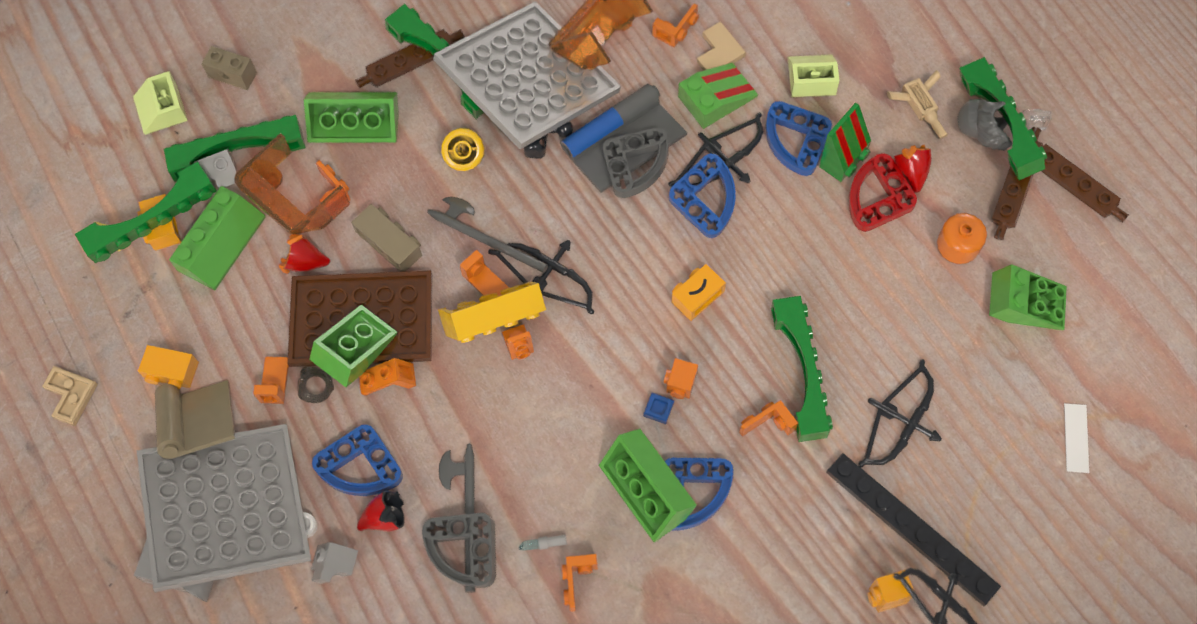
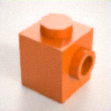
M675 358L672 370L667 369L663 383L667 384L666 392L677 399H684V397L690 399L698 373V364Z

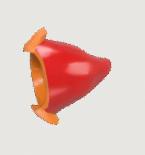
M925 144L921 145L920 148H916L915 145L909 149L903 148L902 154L894 156L897 167L909 180L914 193L922 190L931 167V149L926 148Z
M292 234L289 236L290 239L287 240V243L290 245L288 256L286 259L281 258V264L278 266L286 274L290 273V271L307 272L329 265L330 259L322 254L307 238L300 234Z

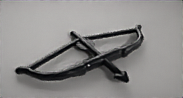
M757 113L754 119L710 139L702 132L698 133L699 138L704 142L703 146L678 178L670 181L668 185L672 187L679 181L705 149L710 154H717L727 165L728 169L731 168L740 177L739 181L750 183L749 174H744L735 164L744 156H748L760 142L763 135L760 120L762 113ZM756 123L758 132L755 139L745 148L728 158L721 151L722 146L716 140ZM717 175V176H716L714 179H712L709 183H711V182H713V181L719 179L720 176ZM702 181L693 183L692 185H699Z
M566 240L559 245L561 248L553 259L540 253L539 249L522 243L507 244L532 255L537 260L548 265L547 270L541 276H535L532 281L539 283L542 296L585 308L589 314H594L592 309L593 292L588 283L573 269H568L558 263L565 251H570V240ZM488 250L490 255H496L523 283L528 282L504 258L500 251ZM555 270L580 284L587 293V304L544 292L543 290L547 286L546 278L551 271Z
M924 359L919 361V368L882 403L873 398L868 399V402L877 407L878 411L865 458L858 463L860 468L864 467V465H885L894 460L908 445V440L915 429L929 436L930 441L942 440L936 430L932 432L918 424L925 411L929 410L934 394V379L926 369ZM923 372L928 380V390L921 404L915 409L909 419L898 413L897 407L889 402L919 373ZM881 415L889 420L896 418L907 424L900 435L899 441L888 456L881 460H870Z
M908 568L900 574H893V578L901 581L931 624H947L946 613L948 607L968 624H977L968 610L951 597L954 585H957V574L955 572L948 576L949 584L946 591L937 584V580L926 575L921 570ZM906 576H917L943 601L941 610L936 612L935 618H933L906 581Z

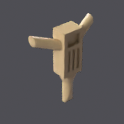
M938 70L924 84L918 78L904 84L901 92L887 91V96L890 100L908 101L918 119L928 122L939 139L948 135L938 120V106L928 92L940 79Z

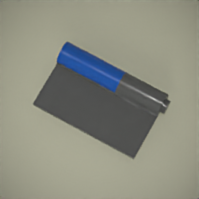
M644 85L560 141L565 154L600 193L612 186L603 154V144L606 140L658 127L667 133L668 146L670 147L687 135V131L660 105V92L656 86ZM654 137L656 141H660L658 137ZM633 141L629 144L631 148H637L641 145L639 141ZM610 148L613 158L617 157L615 148ZM658 151L627 158L630 172H633L657 156ZM617 164L612 170L620 172L624 169V166Z

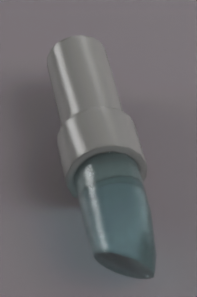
M566 535L538 537V539L523 541L519 546V550L549 549V547L567 545Z

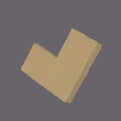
M720 21L703 31L702 36L712 47V50L698 57L697 63L703 70H708L730 63L734 64L744 58L746 52Z
M53 366L42 386L45 390L62 396L52 417L76 426L98 384L93 380Z

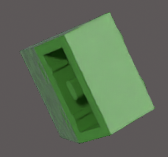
M1011 264L992 272L989 316L1007 323L1064 330L1067 286Z

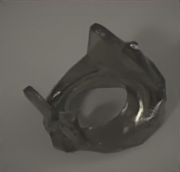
M303 367L297 383L298 397L305 402L313 404L325 401L334 390L333 377L320 368ZM320 377L324 380L326 388L321 394L314 395L307 391L306 383L310 378Z

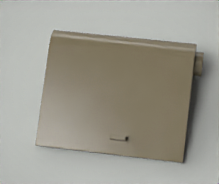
M228 380L182 395L179 389L171 384H162L155 390L157 452L161 457L166 459L177 458L235 439Z

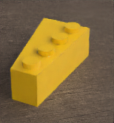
M527 282L500 291V296H497V293L481 296L477 303L475 301L457 303V309L447 310L446 307L438 309L445 335L461 341V343H466L474 340V336L483 333V335L492 334L497 331V327L503 325L511 327L517 325L520 319L526 318V320L539 317V313L546 310L539 283Z

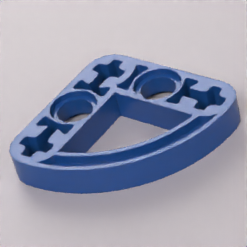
M777 101L771 104L767 114L766 137L773 154L784 166L797 174L809 176L816 170L824 150L827 134L831 131L832 123L826 116ZM778 110L782 111L780 116L775 115ZM789 113H791L790 120L787 119ZM802 116L806 119V122L804 124H797L794 118ZM810 120L813 121L811 127H809ZM776 124L806 134L797 158L790 154L780 142L776 131ZM820 124L824 125L822 130L818 129ZM814 141L820 145V148L812 150L807 144ZM808 155L809 157H811L809 165L806 168L803 167V164L805 163Z
M707 154L671 187L669 201L707 238L719 236L731 219L736 199L732 174L719 156ZM707 162H709V163L715 162V163H716V164H715V168H716V169H714L713 167L709 168V169L706 171V176H705V174L703 173V171L707 168V164H708ZM692 175H698L702 182L695 186L690 184L689 178ZM717 175L720 176L726 195L725 207L720 218L696 196ZM675 192H683V199L688 202L685 208L683 207L685 202L681 198L675 199ZM690 207H700L702 210L701 215L692 216L689 213ZM706 214L708 215L706 221L709 224L716 223V231L713 229L707 230L708 224L703 220Z
M361 425L317 453L312 460L314 470L325 483L349 495H377L398 486L403 479L400 467L370 425ZM362 433L370 434V439L368 441L362 439ZM353 438L359 445V448L357 449L354 443L351 441ZM342 445H350L351 452L348 455H339L338 450ZM376 450L385 452L384 459L379 462L372 460V454ZM334 452L339 461L335 462L330 453ZM363 453L380 480L371 483H352L344 481L332 473ZM322 459L328 461V467L325 469L322 466L319 467ZM388 465L392 472H396L394 474L395 479L387 478L388 475L383 468L384 466Z
M668 458L665 460L669 468L670 465H675V469H683V464H687V476H683V471L675 472V476L683 487L684 483H721L718 493L705 508L689 515L684 522L672 531L696 527L714 516L722 507L730 492L733 480V465L731 462L723 458ZM696 464L704 468L703 475L698 477L690 472V468ZM708 465H712L711 470H718L720 465H723L725 470H729V472H725L724 476H720L718 471H712L711 477L707 476Z

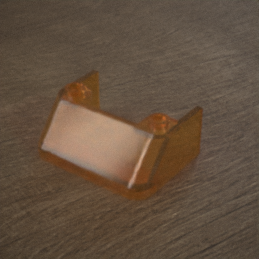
M586 0L550 40L549 46L553 52L581 69L593 70L597 66L611 62L602 48L615 31L629 29L636 17L650 14L653 10L647 0Z
M280 133L236 173L235 183L247 197L288 233L300 234L322 230L350 205L346 192L341 185L338 186L316 208L311 209L305 215L276 189L283 181V176L276 167L292 153L284 136Z

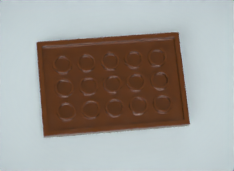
M432 271L292 276L287 364L289 367L317 366L309 360L314 341L360 305H363L397 331V335L372 364L384 363L393 358L407 362L432 361Z

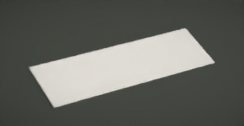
M1064 403L1067 471L1089 473L1086 405Z

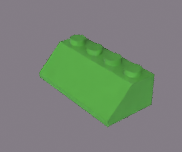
M309 92L304 98L307 143L397 142L399 117L397 92Z
M221 186L169 261L178 272L216 290L266 216L242 196Z
M641 429L620 434L598 465L653 542L658 541L684 522L697 506Z

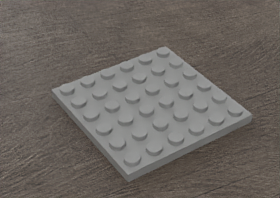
M536 2L434 53L433 58L519 149L524 148L616 95L621 89V86Z
M287 424L235 433V439L172 459L161 457L157 452V447L137 450L154 592L311 561Z

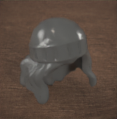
M971 99L962 106L957 120L958 127L963 134L978 139L983 146L990 147L993 150L1005 151L1012 146V141L1003 131L1007 126V122L1003 117H994L995 112L1002 106H1005V102Z

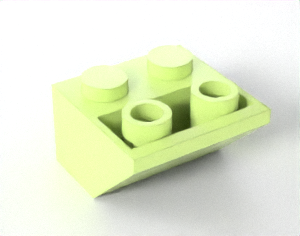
M833 55L788 57L792 97L836 95L839 85L838 64Z
M169 71L147 78L133 96L145 135L188 121L177 84Z

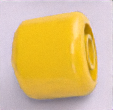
M470 128L452 130L445 136L442 142L441 153L443 160L449 167L457 171L474 169L481 163L485 155L483 138L478 132Z

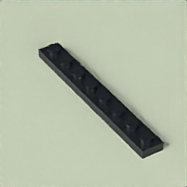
M844 453L827 470L826 473L943 573L949 576L955 572L957 574V584L983 607L987 605L1002 587Z

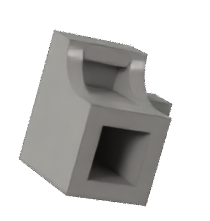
M229 149L198 160V163L205 170L209 179H215L218 188L221 186L227 187L241 181Z
M332 542L318 545L311 570H314L312 581L322 584L330 582L334 575L341 577L352 575L358 550Z

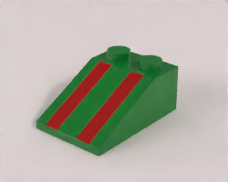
M856 102L827 134L819 166L840 182L846 176L850 178L857 169V163L860 160L864 162L871 152L869 150L871 138L861 108Z

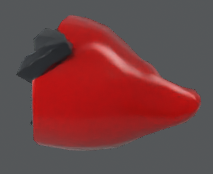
M384 491L374 497L362 512L357 523V530L362 532L371 529L391 532L402 528L405 518L401 507L404 505V502L399 498L400 494L398 492Z

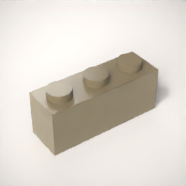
M370 204L351 222L355 232L398 271H407L422 256L420 242L412 235L408 237L404 233V228L398 222H391L388 219V214L382 208L377 209Z

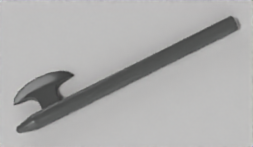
M445 197L442 199L450 205L446 214L430 209L427 211L435 220L544 273L548 268L547 264L456 220L462 213L471 215L475 213L473 206L461 198Z
M468 444L465 452V462L454 463L451 460V450L445 452L439 463V478L442 485L446 489L451 490L452 479L455 476L465 475V514L475 513L474 452L472 445ZM470 539L465 540V574L470 575ZM465 586V592L473 593L475 588Z

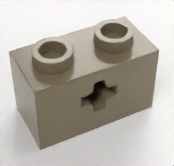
M214 46L210 47L201 63L209 78L245 90L249 89L257 74L250 58Z

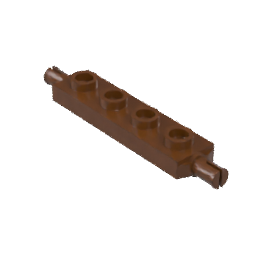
M444 29L435 33L440 39L444 38L449 45L465 38L461 29L450 35ZM411 44L367 65V75L355 81L359 89L369 83H372L377 88L433 61L434 55L417 45Z
M1032 127L1037 139V146L1043 147V143L1038 141L1041 129ZM1011 166L992 217V222L998 226L994 238H1000V240H1004L1007 228L1016 227L1033 175L1018 180Z
M1047 144L1043 145L1047 159L1044 160L1045 169L1041 172L1102 217L1106 218L1112 214L1122 223L1129 214L1118 207L1120 197Z

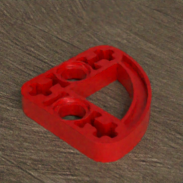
M884 153L874 156L858 170L849 192L851 218L857 229L863 232L871 231L910 213L917 203L916 194L897 167L895 161L890 155ZM879 162H881L882 164H887L886 169L884 168V166L879 167ZM874 172L889 197L861 209L859 200L860 188L865 179ZM896 179L900 182V186L893 188L888 184V181ZM904 198V200L906 201L910 200L909 205L907 203H901L902 199ZM887 206L892 210V214L883 215L879 209ZM863 216L865 219L871 218L869 224L866 221H861Z

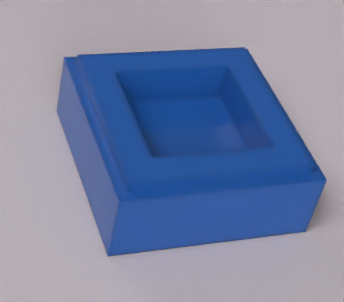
M651 393L643 417L667 424L674 400Z

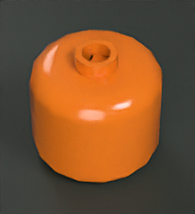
M957 213L949 217L944 223L937 239L939 252L946 260L955 264H967L973 261L985 245L987 238L986 227L979 218L972 214Z

